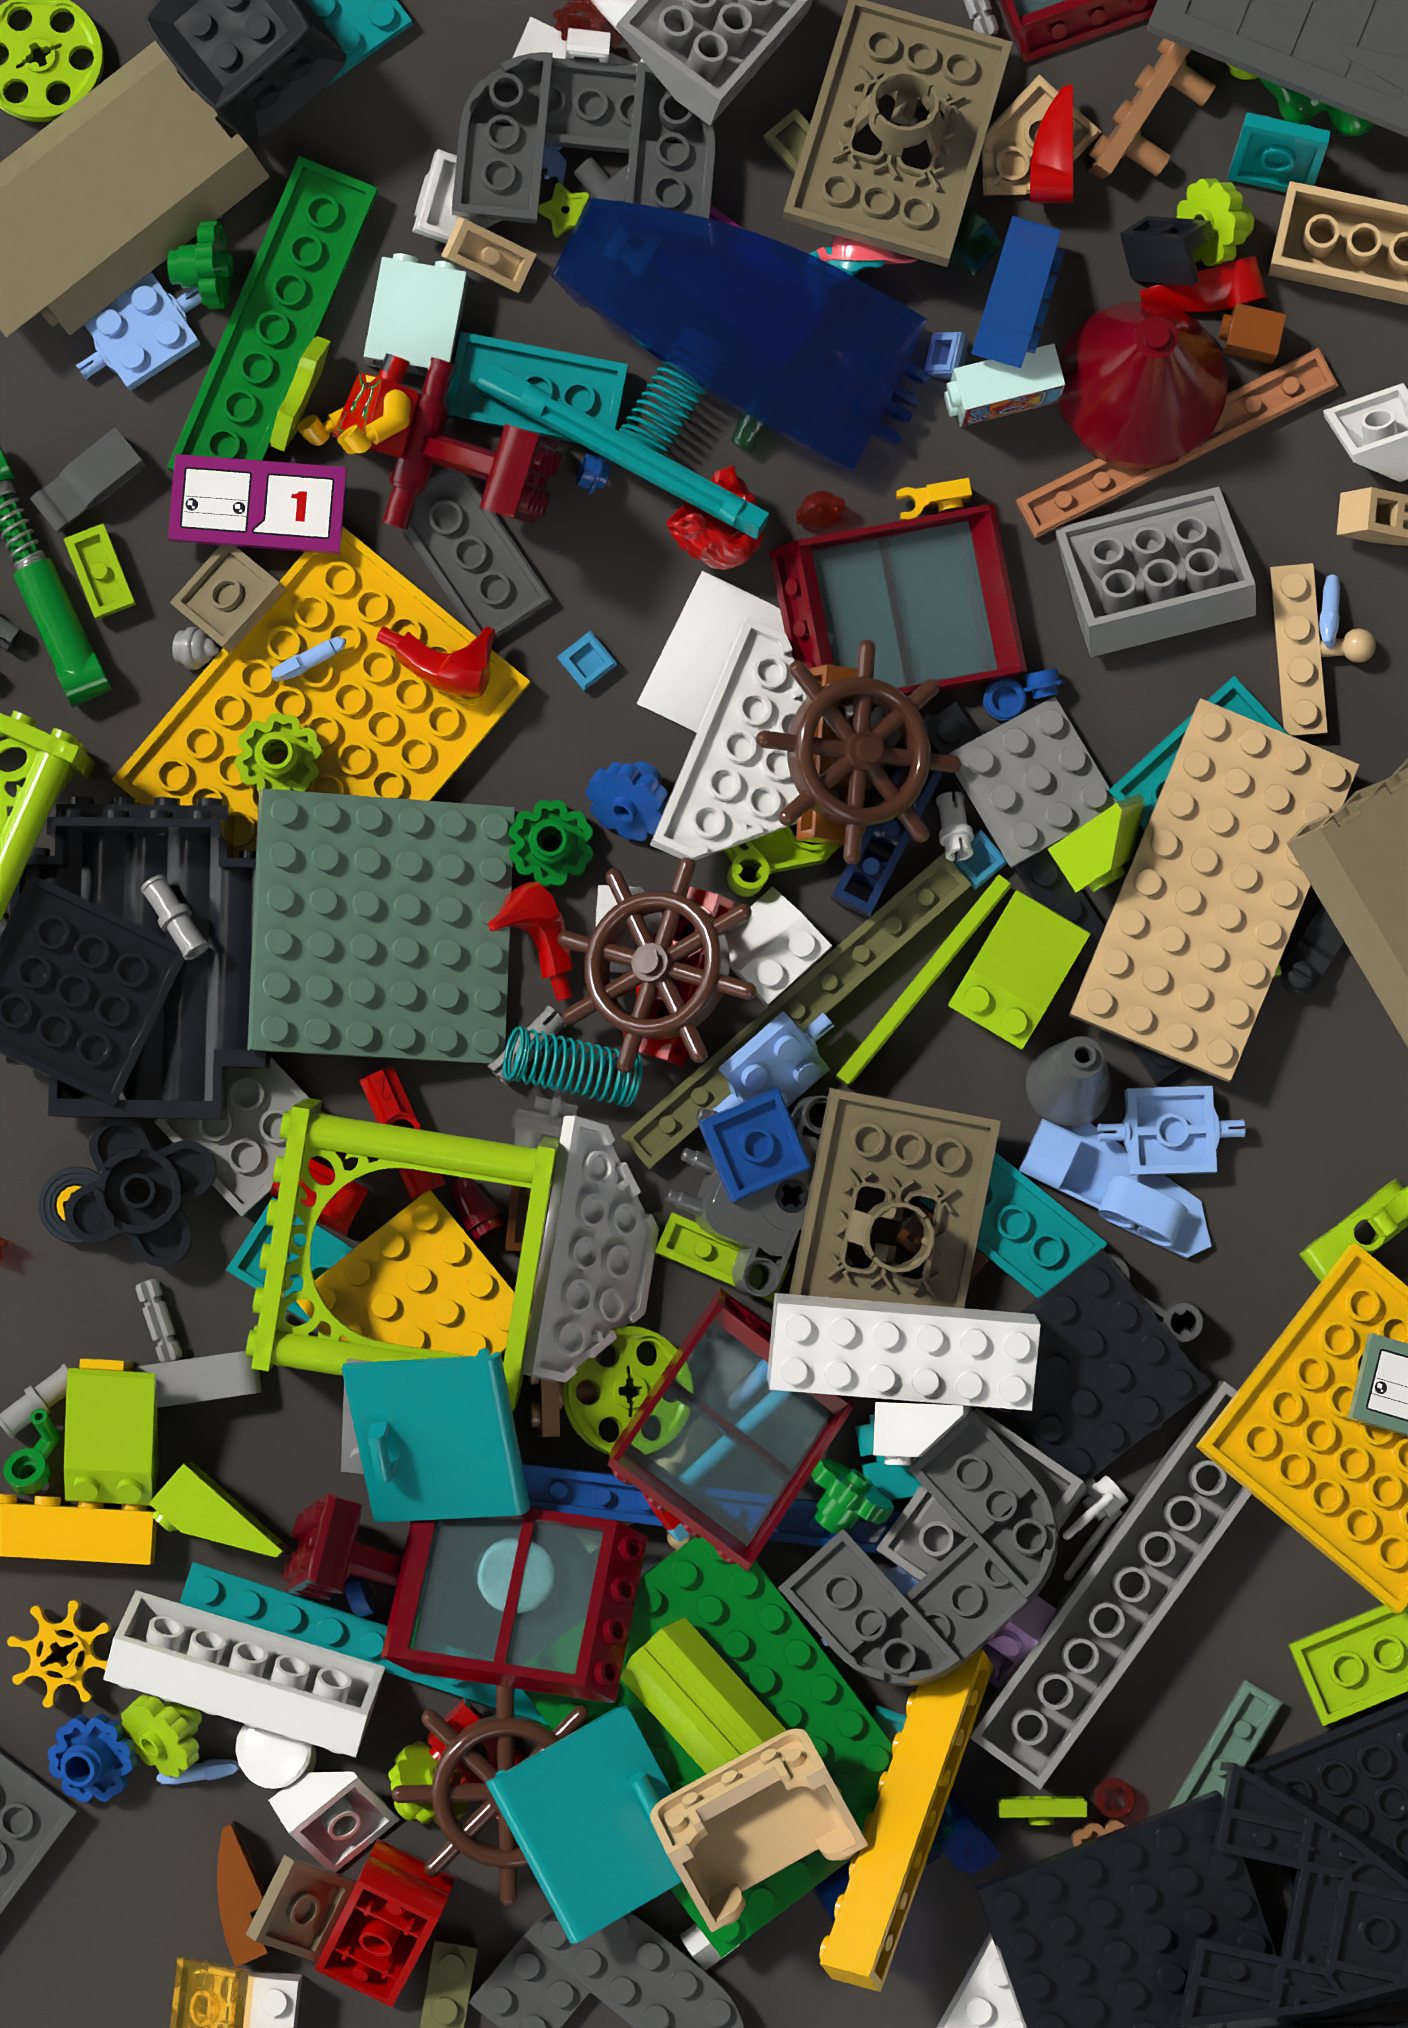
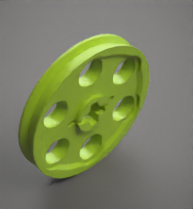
M8 0L0 5V45L9 50L8 60L0 66V108L13 117L29 122L54 121L100 84L104 70V49L99 33L87 13L70 0ZM18 10H25L32 15L30 27L23 31H15L9 26V18ZM60 12L70 13L75 18L73 28L66 33L56 32L51 27L53 17ZM38 48L43 53L51 52L46 56L47 64L41 67L37 62L29 64L34 59L32 52ZM79 49H87L94 55L92 65L85 70L75 69L70 63L72 54ZM14 82L24 83L28 87V95L20 103H11L5 98L6 88ZM56 84H64L71 91L69 100L62 105H54L47 99L49 89Z
M636 1326L612 1328V1331L617 1336L610 1344L616 1353L614 1363L610 1367H604L596 1361V1358H588L576 1368L577 1373L567 1382H563V1402L572 1427L588 1445L607 1455H610L612 1447L677 1352V1349L666 1338L645 1328ZM642 1342L651 1343L656 1349L657 1358L651 1366L641 1364L637 1358V1347ZM684 1363L673 1381L692 1394L690 1373L686 1363ZM626 1380L629 1387L636 1388L637 1395L630 1398L629 1403H627L626 1396L619 1395V1388L626 1386ZM581 1381H589L596 1388L597 1396L591 1405H584L577 1399L576 1387ZM661 1398L649 1416L656 1419L660 1425L659 1437L655 1441H648L639 1431L630 1445L643 1455L660 1450L679 1434L687 1421L690 1410L677 1400L673 1403H667ZM604 1418L613 1419L619 1426V1435L614 1442H606L599 1435V1424Z

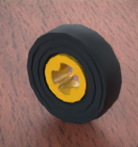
M73 1166L59 1170L46 1181L39 1194L38 1211L42 1224L52 1236L67 1243H86L76 1238L70 1232L65 1222L64 1211L69 1197L77 1189L97 1180L99 1173L90 1168Z

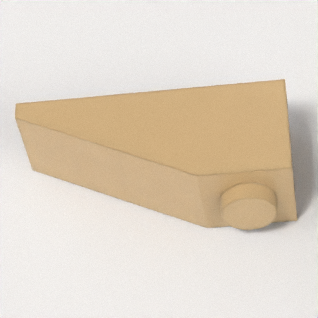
M1373 487L1340 493L1337 535L1373 543L1408 546V495Z

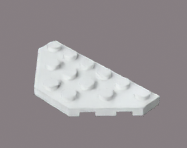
M746 617L650 843L651 846L680 859L686 857L695 861L788 827L780 823L778 816L780 811L799 795V792L790 775L787 751L761 748L756 743V736L760 731L789 733L797 710L806 700V694L789 672L790 664L794 662L791 654L793 649L785 633L749 617Z
M564 1116L521 1372L524 1375L552 1382H567L577 1373L576 1368L588 1358H595L617 1338L612 1328L635 1323L646 1313L655 1257L654 1252L659 1232L653 1215L646 1214L637 1195L641 1191L627 1163L620 1162L612 1146L615 1139L609 1126L578 1116Z

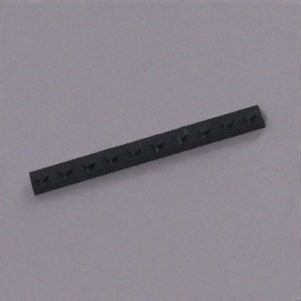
M957 702L925 722L930 744L937 754L948 755L979 737ZM950 773L955 782L957 783V785L959 786V788L961 789V791L963 792V794L965 795V797L967 798V800L969 801V803L971 804V806L973 807V809L975 810V812L977 813V815L979 816V818L981 819L982 823L986 827L985 823L983 822L982 818L977 812L975 806L973 805L972 801L970 800L969 796L964 790L956 774ZM1048 848L1012 868L1033 899L1091 933L1074 961L1085 977L1105 926L1082 891H1074L1048 851ZM1126 1040L1155 1084L1186 1065Z

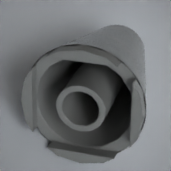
M1074 1037L1045 1049L1033 1060L1027 1072L1026 1097L1033 1111L1042 1119L1054 1124L1069 1126V1128H1079L1093 1122L1104 1111L1111 1095V1078L1103 1051L1096 1041L1088 1037Z

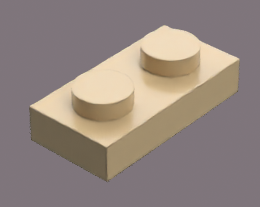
M458 217L441 256L519 293L536 254L483 227Z

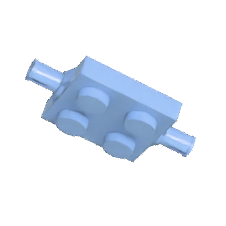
M151 272L84 325L92 335L95 349L97 350V352L76 364L85 380L107 366L119 375L128 390L131 391L201 345L190 329L185 314L202 303L199 288H192L175 299L162 288Z
M782 1011L718 1068L728 1080L731 1094L712 1110L717 1112L723 1111L773 1088L780 1089L786 1107H788L830 1070L818 1054L815 1042L834 1027L832 1022L824 1013H821L819 1017L803 1030L795 1025Z
M1213 1086L1127 1088L1124 1090L1126 1113L1123 1124L1097 1125V1132H1114L1098 1134V1142L1124 1141L1128 1152L1129 1176L1217 1172L1216 1149L1220 1138L1245 1137V1129H1228L1244 1127V1119L1219 1121L1214 1109Z

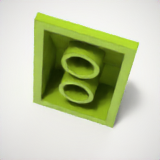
M1016 889L950 999L948 1006L1022 1050L1091 933Z
M68 1368L64 1447L65 1500L150 1505L148 1503L154 1498L159 1472L156 1373Z
M193 1462L183 1463L148 1503L156 1510L151 1516L169 1532L178 1529L181 1533L276 1558L283 1555L289 1548Z

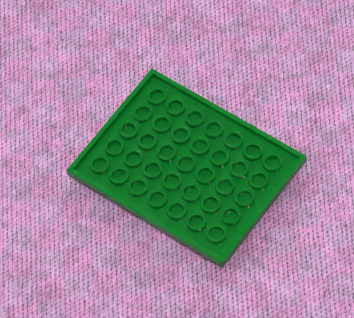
M693 1536L640 1576L622 1672L631 1656L644 1646L661 1628L686 1618L786 1730L798 1728L807 1732L831 1778L841 1790V1796L863 1835L865 1819L870 1812H874L879 1798L878 1783L880 1777L885 1771L888 1772L893 1758L892 1743L755 1560L746 1571L737 1563L733 1565L723 1560L716 1552L715 1547L703 1537L696 1538ZM586 1618L522 1666L575 1674ZM621 1678L617 1699L613 1703L523 1690L552 1730L577 1706H584L589 1711V1718L581 1726L583 1727L625 1703L673 1793L706 1775L703 1769ZM820 1849L810 1853L742 1891L745 1898V1907L740 1917L734 1923L723 1926L712 1933L683 1882L670 1889L722 1958L850 1861L852 1857L843 1861H833L826 1859Z

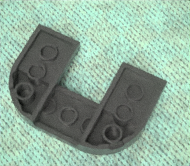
M549 52L529 53L501 63L498 69L489 74L484 80L481 79L469 95L463 109L459 128L452 215L537 224L544 145L629 154L622 233L707 241L715 160L713 125H708L676 101L646 63L638 62L637 66L553 58V53Z
M974 1410L908 1469L968 1535L959 1546L903 1596L844 1529L836 1534L778 1587L843 1661L858 1673L877 1682L896 1686H915L936 1681L952 1673L1030 1604L1045 1586L1054 1567L1058 1549V1527L1049 1498L1032 1473Z
M554 1911L547 1912L523 1933L468 2002L498 2028H561L590 1992L633 2028H744L740 2010L723 1983L715 1976H711L651 1926L647 1919L635 1911H631L586 1939L574 1944L569 1942Z

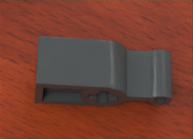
M115 427L70 462L56 479L36 492L30 500L55 531L59 533L86 510H90L102 503L145 469L146 466Z

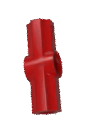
M394 1066L382 1069L359 1080L378 1123L394 1125L399 1121H409L414 1126V1129L422 1130V1126L415 1115ZM398 1168L411 1200L427 1191H434L446 1185L440 1173Z

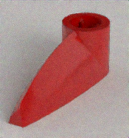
M1066 85L1061 88L1040 123L1030 163V203H1073V85Z
M1256 256L1246 257L1197 272L1199 282L1193 286L1161 283L1139 290L1142 301L1166 304L1185 312L1233 309L1236 303L1251 305L1268 298Z

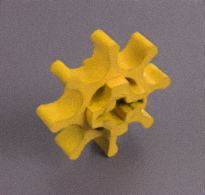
M78 1599L68 1603V1615L61 1623L50 1621L45 1616L42 1605L33 1606L30 1609V1613L39 1623L37 1636L32 1640H25L14 1635L7 1640V1644L10 1647L26 1649L31 1658L29 1668L25 1672L14 1675L12 1678L13 1683L19 1685L29 1676L43 1678L48 1687L47 1694L42 1702L46 1708L55 1705L56 1691L62 1684L75 1686L79 1691L81 1701H90L94 1694L89 1690L84 1681L87 1670L91 1667H100L106 1670L108 1660H103L94 1653L93 1642L98 1635L109 1632L111 1624L103 1622L93 1631L81 1629L76 1620V1614L81 1607V1602ZM61 1630L70 1631L74 1636L64 1634ZM43 1642V1645H44V1646H43V1649H42V1653H41V1655H40V1654H39V1649H40L41 1643ZM56 1642L60 1647L69 1646L75 1642L78 1643V1647L67 1655L68 1664L63 1659L48 1665L46 1664V1659L52 1657V1654L57 1651ZM84 1651V1653H85L84 1661H83V1664L81 1665V1664H80V1659H81V1656H82V1652ZM50 1671L58 1672L63 1677L55 1676Z

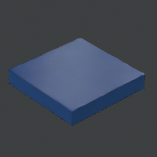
M773 1088L697 1121L730 1202H736L811 1168L779 1088Z

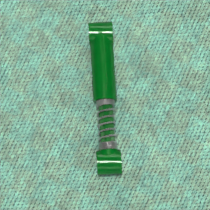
M0 446V531L2 532L0 539L7 542L5 550L12 553L10 560L16 562L14 564L16 572L13 574L15 583L52 659L60 684L72 707H76L112 690V687L100 660L91 647L53 560L46 558L43 551L38 550L36 544L39 540H33L31 534L34 530L28 529L26 523H28L29 519L23 518L22 512L24 509L19 508L17 505L19 498H14L16 491L11 482L15 476Z

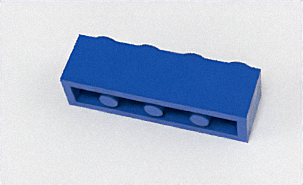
M1012 216L971 354L1022 368L1026 352L1035 354L1042 329L1034 327V325L1043 326L1050 302L1042 300V298L1046 300L1051 299L1057 275L1051 273L1058 274L1065 249L1057 247L1062 230Z

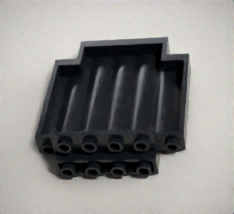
M68 797V804H56L55 817H47V835L55 838V855L50 856L49 848H33L10 900V915L32 873L175 942L168 931L161 929L157 922L159 916L147 897L141 892V887L147 880L157 875H164L180 903L187 904L191 910L190 918L203 939L209 944V947L197 958L184 960L116 1105L111 1106L49 1077L48 1116L64 1118L125 1117L129 1119L226 1120L228 1068L271 1069V1052L248 1051L256 850L239 851V858H233L234 809L229 806H223V799L198 798L197 805H180L179 798L158 797L154 798V805H137V798L112 797L111 804H94L95 798ZM6 1056V1063L23 1065Z

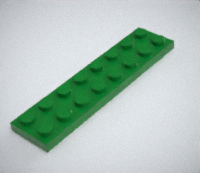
M301 156L298 157L167 465L169 471L174 472L175 454L265 461L271 447L270 438L278 410L291 386L301 356L313 338H316L320 332L378 195L377 187Z

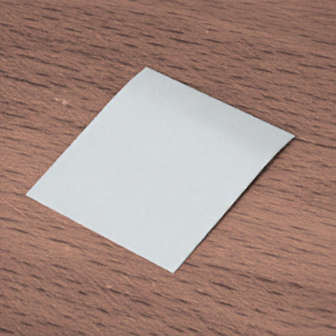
M702 571L637 704L697 733L746 617H749L785 633L780 608ZM828 632L831 647L835 635Z

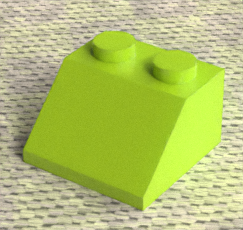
M1140 793L1117 802L1048 848V851L1075 892L1089 887L1094 893L1126 874L1122 866L1134 858L1144 805V798Z

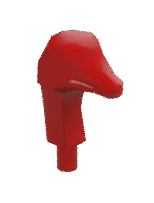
M383 626L378 632L376 641L394 650L396 661L417 677L442 692L458 697H481L489 684L491 676V647L495 637V629L489 626L484 627L481 633L466 647L456 650L451 654L440 653L430 649L410 632L403 636L386 626Z
M539 881L525 883L506 895L498 914L488 922L489 930L494 932L506 927H516L527 931L538 949L542 979L550 978L556 1000L561 1001L573 997L566 975L567 971L573 969L570 949L561 947L557 941L558 935L562 931H566L562 913L553 895Z

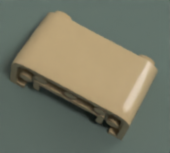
M798 1728L780 1733L663 1798L653 1807L650 1813V1820L667 1856L711 1933L723 1926L734 1923L740 1917L745 1907V1898L742 1891L810 1853L820 1849L826 1859L843 1861L851 1858L857 1851L868 1846L807 1732Z

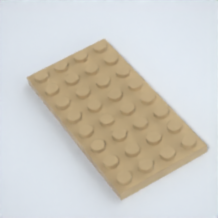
M1200 698L1069 1016L1230 1082L1311 885L1286 843L1304 824L1338 811L1342 807L1360 764Z

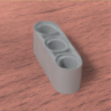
M246 1351L132 1367L133 1372L156 1373L157 1408L262 1393L260 1371L251 1369L253 1357L246 1356Z

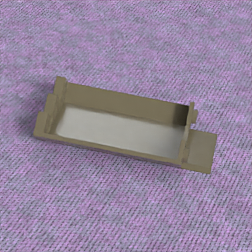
M156 41L152 42L0 163V331L6 338L39 312L52 328L59 323L69 335L73 334L168 258L169 250H178L180 245H185L197 235V228L200 222L215 221L270 177L242 137L227 126L219 118L215 109L194 91Z
M1406 759L1389 778L1356 791L1338 811L1304 824L1286 844L1408 1047V759Z

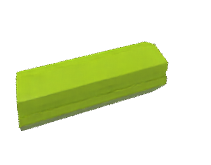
M686 1618L661 1628L644 1646L631 1656L621 1674V1680L706 1774L780 1733L787 1731Z

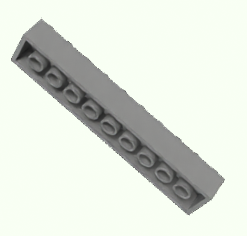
M1218 1381L1057 1605L1055 1608L1057 1610L1038 1643L999 1686L974 1722L969 1738L1039 1789L1043 1787L1251 1496V1493L1195 1447L1237 1393V1390L1225 1381Z

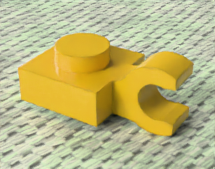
M969 478L929 484L925 488L914 489L905 487L899 489L896 492L897 500L909 498L915 504V508L912 511L900 513V521L920 517L925 508H938V513L963 509V503L970 502L972 496Z

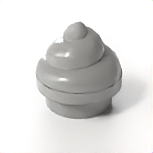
M188 627L186 630L178 631L172 644V654L175 662L190 670L202 668L219 652L215 641L198 627Z

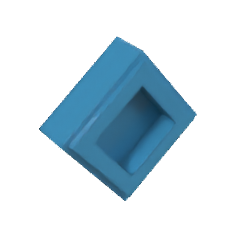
M591 631L557 657V660L583 692L617 666L615 660Z
M981 829L974 834V838L970 842L973 848V855L966 860L958 861L956 851L954 852L955 860L952 861L972 884L971 887L974 890H977L1008 863Z

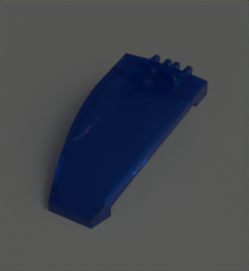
M598 198L588 199L551 274V277L581 308H590L627 337L703 389L752 419L808 449V453L842 472L854 471L872 435L887 443L899 445L902 437L896 431L878 422L883 412L897 421L910 422L913 414L891 401V397L913 408L918 406L920 399L913 392L897 385L901 375L903 374L912 381L927 385L931 379V375L908 362L927 321L926 317L817 257L772 238L713 219L636 203Z

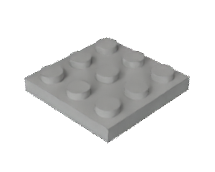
M1055 696L948 754L957 756L961 760V768L955 774L1011 868L1056 844L1117 803L1108 792L1109 786Z
M271 1057V1069L228 1068L226 1120L156 1119L154 1122L173 1143L181 1140H191L204 1145L210 1150L217 1164V1176L213 1186L244 1217L271 1192L277 1156L284 1157L287 1139H280V1128L284 1112L287 1113L288 1109L292 1110L293 1105L309 1097Z

